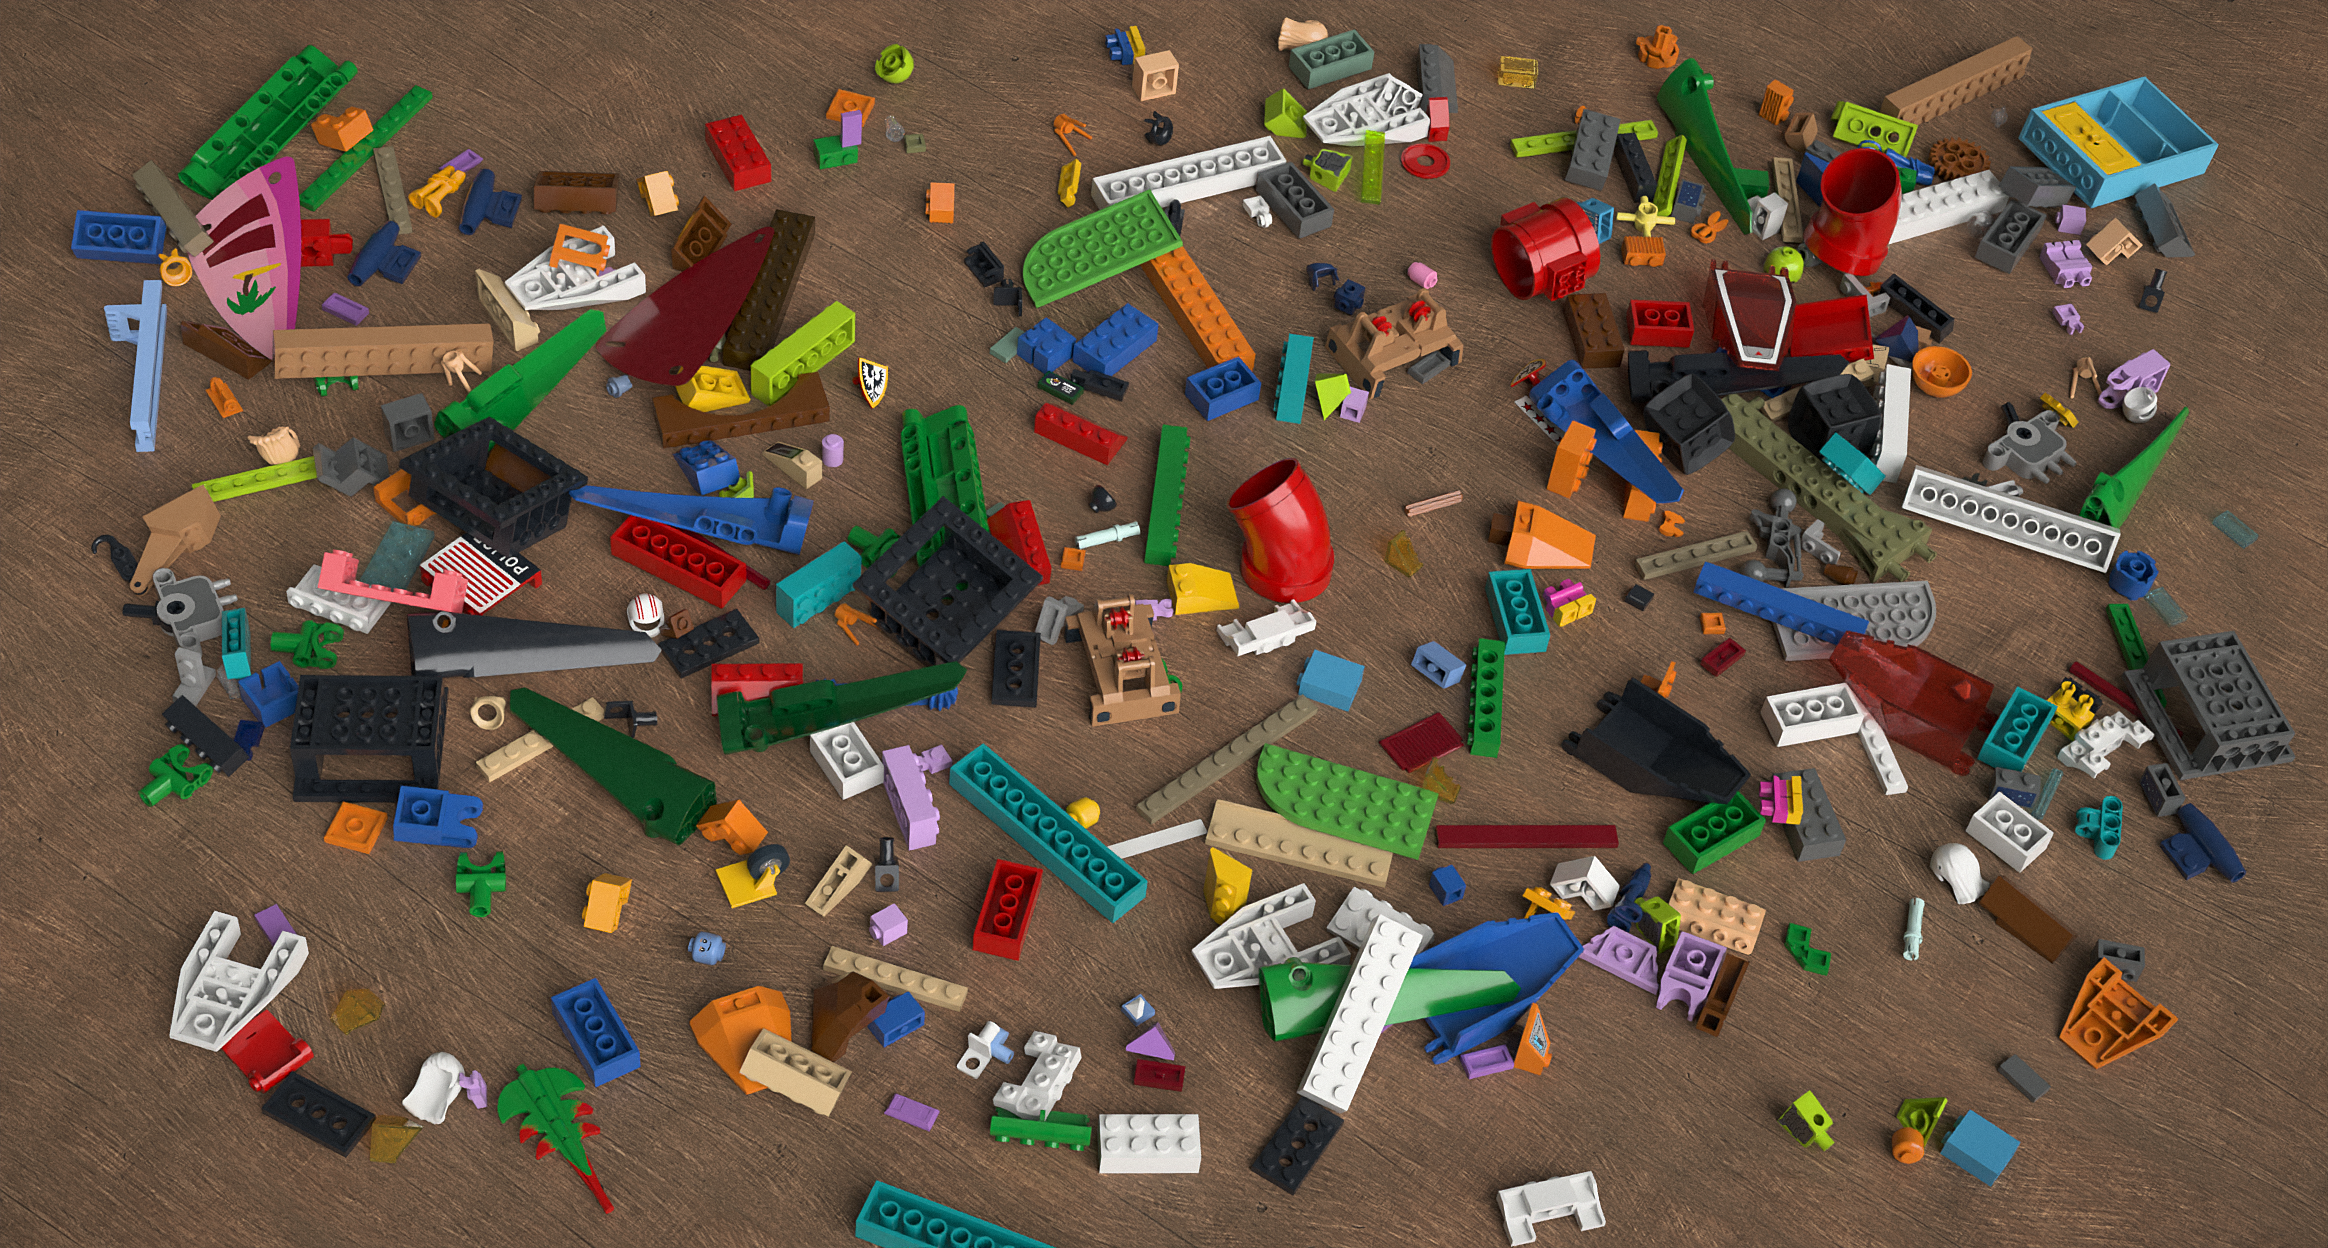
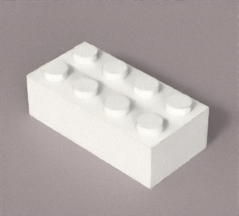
M1847 682L1767 696L1761 710V715L1777 747L1858 733L1864 718Z
M1099 1114L1097 1128L1099 1173H1199L1201 1147L1198 1114Z

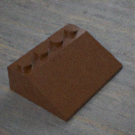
M539 171L534 184V209L543 213L551 212V210H560V213L580 211L582 214H590L592 211H600L601 214H612L617 209L620 173Z

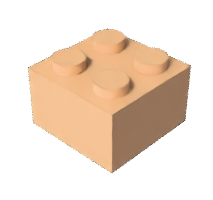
M1170 50L1135 58L1132 88L1140 101L1176 94L1179 64Z

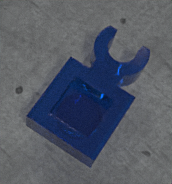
M240 720L234 741L250 757L247 761H250L253 757L252 746L259 747L265 728L263 722Z

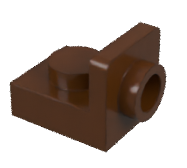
M686 609L670 616L666 624L659 627L661 636L676 639L694 629L689 612Z

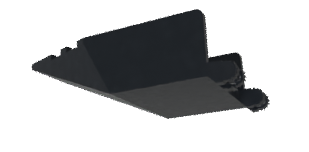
M1633 677L1627 681L1622 696L1608 691L1603 695L1604 699L1596 703L1597 708L1608 715L1594 731L1586 728L1582 735L1576 731H1571L1568 735L1570 740L1564 739L1561 743L1563 750L1567 754L1576 756L1632 793L1728 805L1751 776L1750 772L1741 762L1723 748L1724 744L1720 739L1716 740L1710 733V728L1705 723Z

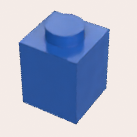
M1453 865L1439 867L1432 872L1429 886L1442 906L1463 899L1466 884Z

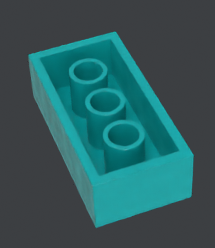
M1289 333L1288 342L1284 341L1282 353L1286 354V356L1281 357L1280 368H1284V370H1279L1278 382L1282 384H1277L1275 397H1279V400L1275 399L1273 411L1277 412L1276 420L1301 424L1314 337Z
M1836 432L1819 451L1824 456L1822 460L1861 493L1865 491L1871 495L1886 477L1868 457Z
M844 541L776 584V613L792 628H795L805 623L815 614L824 611L832 603L838 602L849 592L855 591L853 583L861 576L862 556Z
M1531 569L1489 572L1485 591L1499 640L1505 642L1504 655L1546 652L1550 632Z
M2017 686L1986 739L1977 759L1994 768L1999 767L2022 772L2049 726L2058 706Z

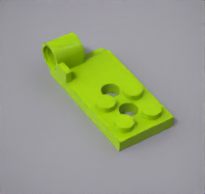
M1837 101L1830 119L1838 124L1833 138L1858 146L1864 140H1872L1881 146L1882 153L1888 147L1906 158L1918 128L1916 124L1843 101ZM1873 127H1877L1881 130V134L1876 137L1872 136L1870 130ZM1891 133H1896L1899 136V140L1894 143L1890 142L1888 136ZM1864 143L1860 146L1861 148L1873 147L1879 151V148L1873 143Z

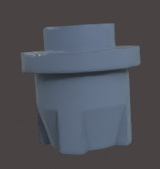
M627 375L617 378L611 377L607 381L606 388L610 395L618 398L622 393L632 388V383Z

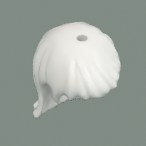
M1948 843L1934 851L1930 863L1931 870H1933L1940 881H1943V876L1951 884L1959 905L1974 902L1979 896H1983L1988 891L1990 883L1982 879L1979 863L1966 846L1959 843Z
M440 1052L432 1054L423 1063L415 1087L402 1101V1105L405 1106L409 1113L420 1120H426L434 1125L441 1124L445 1119L448 1106L457 1097L462 1088L459 1085V1073H463L465 1076L462 1064L449 1053Z

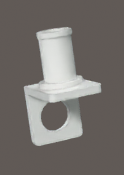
M987 1021L978 1036L969 1033V1048L957 1064L958 1070L974 1079L980 1076L992 1058L990 1044L997 1033L1000 1032L999 1026L991 1021ZM970 1058H976L979 1060L980 1065L978 1068L971 1070L966 1067V1061Z

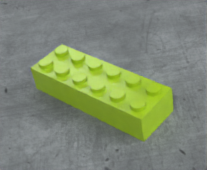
M836 301L831 306H827L819 315L813 317L803 327L798 328L791 336L785 338L775 348L770 349L762 358L754 361L751 365V395L767 406H771L789 393L797 382L798 374L818 371L855 342V312Z

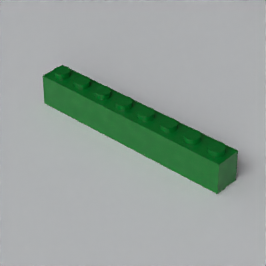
M1165 424L1162 426L1144 562L1146 564L1169 566L1171 558H1176L1177 546L1173 545V542H1178L1179 530L1175 529V526H1180L1181 514L1177 513V510H1182L1183 498H1179V495L1184 494L1185 482H1181V479L1185 480L1187 467H1183V464L1188 462L1189 452L1185 451V448L1189 449L1191 436H1187L1188 427Z

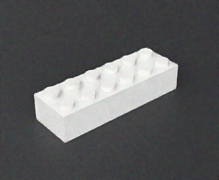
M1889 364L1886 365L1884 372H1880L1879 386H1875L1873 394L1881 412V425L1873 447L1870 450V455H1873L1870 461L1886 476L1883 481L1896 483L1907 456L1911 369Z

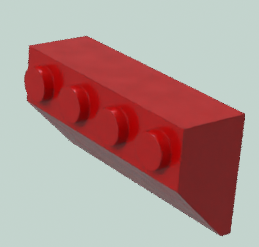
M1046 402L1035 416L1034 433L1107 466L1128 438L1121 433L1052 403Z
M1025 500L1007 504L987 519L990 534L1043 576V580L1038 585L1049 584L1052 568L1031 501Z
M803 663L712 664V716H719L717 695L741 691L746 701L770 697L769 694L773 690L803 684Z

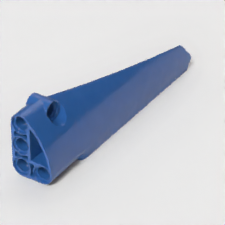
M1569 360L1531 389L1529 393L1531 401L1547 421L1552 422L1563 432L1566 433L1572 421L1596 429L1594 438L1597 441L1594 449L1590 450V452L1657 504L1680 501L1684 489L1634 431L1608 397L1597 388L1577 361Z
M588 485L569 491V495L576 501L744 545L754 543L800 555L814 500L796 495L791 500L792 493L780 487L773 489L771 498L689 496Z

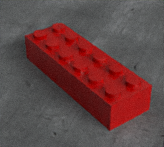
M630 515L610 537L612 555L721 609L746 582V563L664 523Z

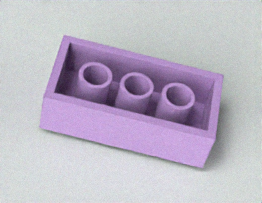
M909 745L882 751V764L884 765L883 784L908 850L936 844V835L939 834L937 821L940 820L938 808L932 805L933 798L930 789L925 787L924 773L918 769L919 762L916 753L912 754Z

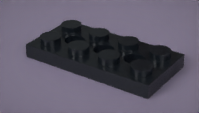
M734 609L694 627L693 630L677 639L669 638L658 644L662 649L661 653L682 679L759 644V637L739 610ZM727 632H731V633H733L734 635L731 636V637H728V636H724L723 634H724V633H727ZM706 641L714 642V644L711 646L703 643H705ZM686 650H693V651H695V653L690 654V655L687 654V653H684V652H685Z
M997 630L992 705L1036 708L1041 633ZM1014 649H1020V650H1022L1023 652L1017 654V653H1014L1012 650H1014ZM1019 666L1022 669L1019 671L1012 670L1011 667ZM1016 683L1019 684L1021 687L1012 688L1010 685Z
M294 1071L289 1074L261 1108L262 1114L345 1158L376 1121L375 1114ZM302 1099L305 1101L300 1107L291 1105L295 1100ZM322 1110L326 1112L321 1118L312 1116L316 1111ZM343 1121L347 1123L342 1129H335L333 1127L337 1122Z
M1302 1096L1256 1159L1251 1171L1294 1196L1342 1128L1344 1119ZM1312 1124L1317 1130L1311 1132L1306 1130L1304 1126ZM1295 1141L1301 1142L1304 1148L1296 1149L1292 1146V1143ZM1281 1159H1287L1292 1163V1165L1289 1167H1284L1279 1163V1161Z

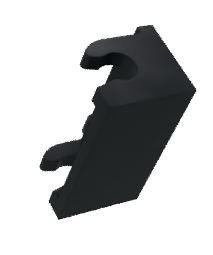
M984 241L966 251L968 254L973 252L974 254L966 257L964 264L984 288L1003 280L1004 265Z

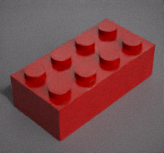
M742 114L705 124V141L734 192L771 182V163Z
M997 859L974 931V951L1019 961L1042 886L1043 869Z

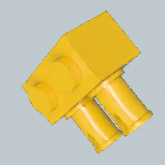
M2066 681L2046 701L2058 706L2050 724L2074 741L2076 740L2074 738L2081 729L2086 730L2089 728L2095 714L2089 711L2093 704L2092 697L2087 703L2089 695H2081L2077 702L2072 698L2076 690L2075 685L2073 684L2071 689H2069L2071 682Z

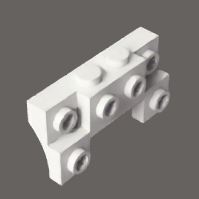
M1293 599L1290 604L1281 607L1275 605V613L1246 622L1245 628L1242 627L1237 619H1234L1233 623L1223 627L1220 624L1217 625L1216 631L1226 646L1231 645L1237 656L1252 651L1258 655L1264 652L1268 653L1281 646H1288L1295 642L1296 636L1315 630L1316 620L1310 612L1303 610Z
M2119 711L2111 717L2107 715L2101 720L2096 719L2086 730L2081 729L2074 737L2076 740L2061 749L2057 758L2067 767L2078 768L2094 779L2098 773L2104 769L2107 770L2111 764L2104 756L2118 748L2123 740L2138 749L2147 740H2152L2154 734L2139 720L2132 723Z
M1034 1031L1024 1049L1026 1055L1038 1058L1022 1086L1003 1082L993 1101L994 1106L1006 1109L1022 1119L1039 1121L1040 1111L1046 1110V1120L1056 1101L1060 1100L1065 1085L1071 1081L1072 1074L1082 1057L1079 1047L1058 1043L1055 1035Z
M1591 1171L1561 1178L1555 1176L1547 1181L1538 1183L1534 1181L1528 1182L1524 1186L1498 1191L1496 1197L1504 1217L1503 1227L1511 1247L1535 1242L1536 1234L1532 1223L1572 1214L1575 1215L1581 1231L1602 1227L1606 1223L1599 1202L1597 1184Z

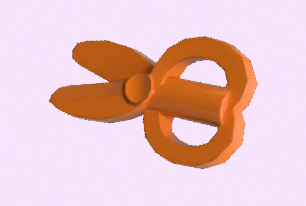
M1716 211L1708 218L1707 225L1703 223L1695 224L1690 234L1701 243H1711L1716 238V232L1723 230L1729 220L1724 219L1717 222L1721 213Z

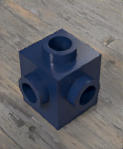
M1348 279L1341 288L1338 287L1336 289L1334 307L1352 315L1356 309H1360L1363 305L1365 287Z

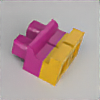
M1566 579L1559 586L1561 591L1557 592L1552 586L1544 590L1543 597L1547 602L1546 611L1559 627L1593 613L1596 598L1592 594L1587 595L1583 591L1581 582L1574 584L1570 579Z
M1773 776L1772 782H1760L1759 797H1771V800H1761L1760 815L1772 816V822L1800 825L1803 814L1801 776H1792L1791 780H1779V777Z

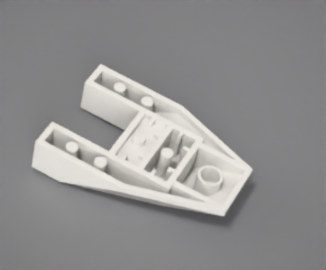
M1390 73L1342 88L1303 116V120L1323 143L1346 146L1413 142L1427 137L1430 118L1421 108L1387 118L1374 103L1389 75L1392 76Z
M602 226L590 231L608 236L607 245H610L608 257L603 256V259L615 256L614 237L606 227ZM576 237L564 241L563 244L564 248L588 254H598L601 251L597 243ZM553 246L549 247L505 281L506 287L525 310H564L629 300L646 293L645 274L635 262L598 277L591 267L559 259L557 268L549 266Z
M1305 883L1242 907L1191 951L1214 989L1259 985V967L1278 963L1283 964L1290 957H1297L1302 962L1349 965L1351 953L1339 936L1297 952L1284 932L1283 928L1313 916L1316 900ZM1300 968L1295 969L1293 974L1298 973Z
M214 911L181 968L170 1038L217 1052L299 973L309 954L306 937L282 931L261 969L227 960L241 935L238 918Z

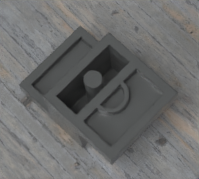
M354 437L336 452L320 443L313 447L317 479L321 483L327 484L350 497L366 484L371 483L375 486L390 477L386 454Z

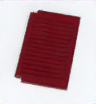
M1440 712L1378 742L1402 771L1406 770L1407 773H1411L1464 746L1462 737Z

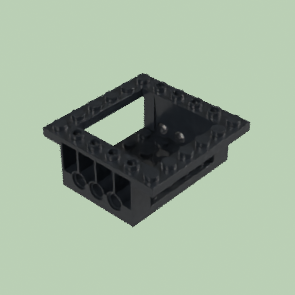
M487 417L401 459L399 462V468L411 475L409 497L507 558L566 528L572 499L569 491L577 490L588 483V476L491 417ZM492 440L548 474L551 478L524 492L518 491L509 485L508 482L485 470L490 441Z
M942 496L853 583V588L869 600L870 616L877 620L873 624L925 667L955 661L960 663L1043 580V576L947 498ZM944 527V544L896 591L888 586L885 582ZM959 583H965L968 589L960 591L956 586ZM948 597L954 602L951 605H944L941 600ZM930 612H935L939 617L936 620H930L926 615Z
M300 675L290 744V753L295 773L293 801L398 803L401 786L439 790L449 689L444 687L443 676ZM342 712L349 713L347 717H338ZM364 713H373L371 717H362ZM388 713L397 714V716L393 718L386 717ZM324 755L412 756L415 780H321Z

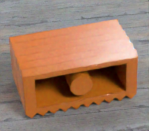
M1776 79L1766 87L1759 116H1762V118H1765V120L1774 125H1778L1782 121L1784 122L1790 114L1788 109L1794 100L1792 96L1794 90Z
M931 183V188L926 189V201H930V203H926V215H930L929 222L952 224L954 217V184Z
M1625 236L1621 246L1624 265L1663 266L1666 253L1662 237Z

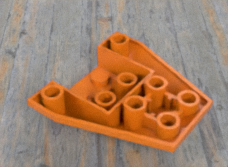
M1516 500L1512 534L1504 564L1524 569H1590L1595 534L1536 504Z
M756 986L712 1000L689 1021L697 1044L746 1095L768 1088L757 1081L747 1079L745 1075L739 1073L750 1048L763 1028L791 1041L790 1010L782 992L762 986Z

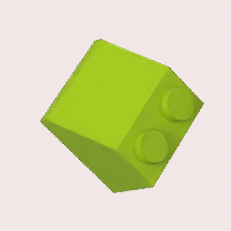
M1283 88L1266 98L1264 124L1276 136L1305 138L1307 123L1303 120V116L1307 114V110Z

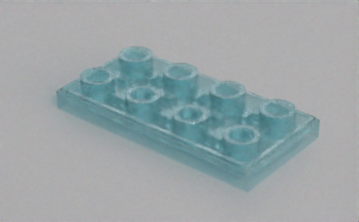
M393 521L359 582L369 584L370 586L372 584L391 588V592H393L394 588L406 590L435 537V532Z

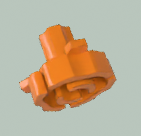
M1657 26L1654 37L1637 38L1636 44L1640 46L1638 57L1641 62H1646L1648 54L1646 51H1649L1646 64L1648 67L1655 69L1670 68L1676 64L1679 54V48L1676 44L1678 37L1671 34L1672 29L1669 26Z

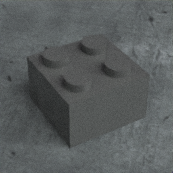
M422 393L381 405L384 434L393 452L435 440L431 409Z

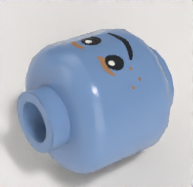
M699 932L696 938H691L688 951L692 952V959L695 962L715 965L717 961H722L726 943L722 941L720 935Z

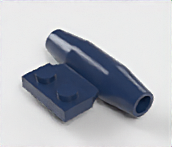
M489 169L480 170L471 183L462 205L459 230L465 235H472L485 217L492 221L493 224L512 228L522 201V195L504 190L502 192H493L494 172Z
M386 221L369 237L355 257L348 274V280L355 286H361L379 270L384 275L383 277L403 284L421 258V252L404 245L394 246L400 228L395 222Z
M2192 803L2181 807L2177 815L2188 834L2178 833L2162 841L2160 848L2185 880L2205 872L2209 864L2214 866L2232 883L2242 879L2246 874V870L2234 848L2215 824Z

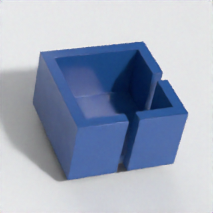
M1046 317L1037 323L1033 329L1030 328L1018 337L1017 355L1029 364L1033 363L1034 357L1033 367L1043 374H1046L1048 371L1053 372L1073 357L1076 338Z
M280 661L261 670L264 689L261 688L257 672L238 681L241 699L263 728L295 713L299 685L293 678H290L289 672Z

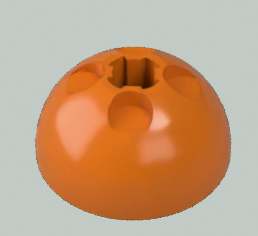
M1939 346L1923 348L1915 354L1912 361V375L1915 383L1924 393L1933 397L1946 398L1958 394L1968 385L1972 377V369L1968 361L1961 354L1949 348Z

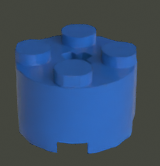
M2124 551L2119 555L2109 575V587L2115 589L2119 594L2126 596L2129 600H2138V598L2147 595L2159 573L2155 567V560L2141 551H2137V553Z

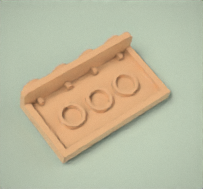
M1680 878L1676 882L1669 905L1681 914L1679 930L1747 955L1753 951L1766 909L1760 908L1755 904L1746 903L1733 896L1721 894L1711 888H1705Z

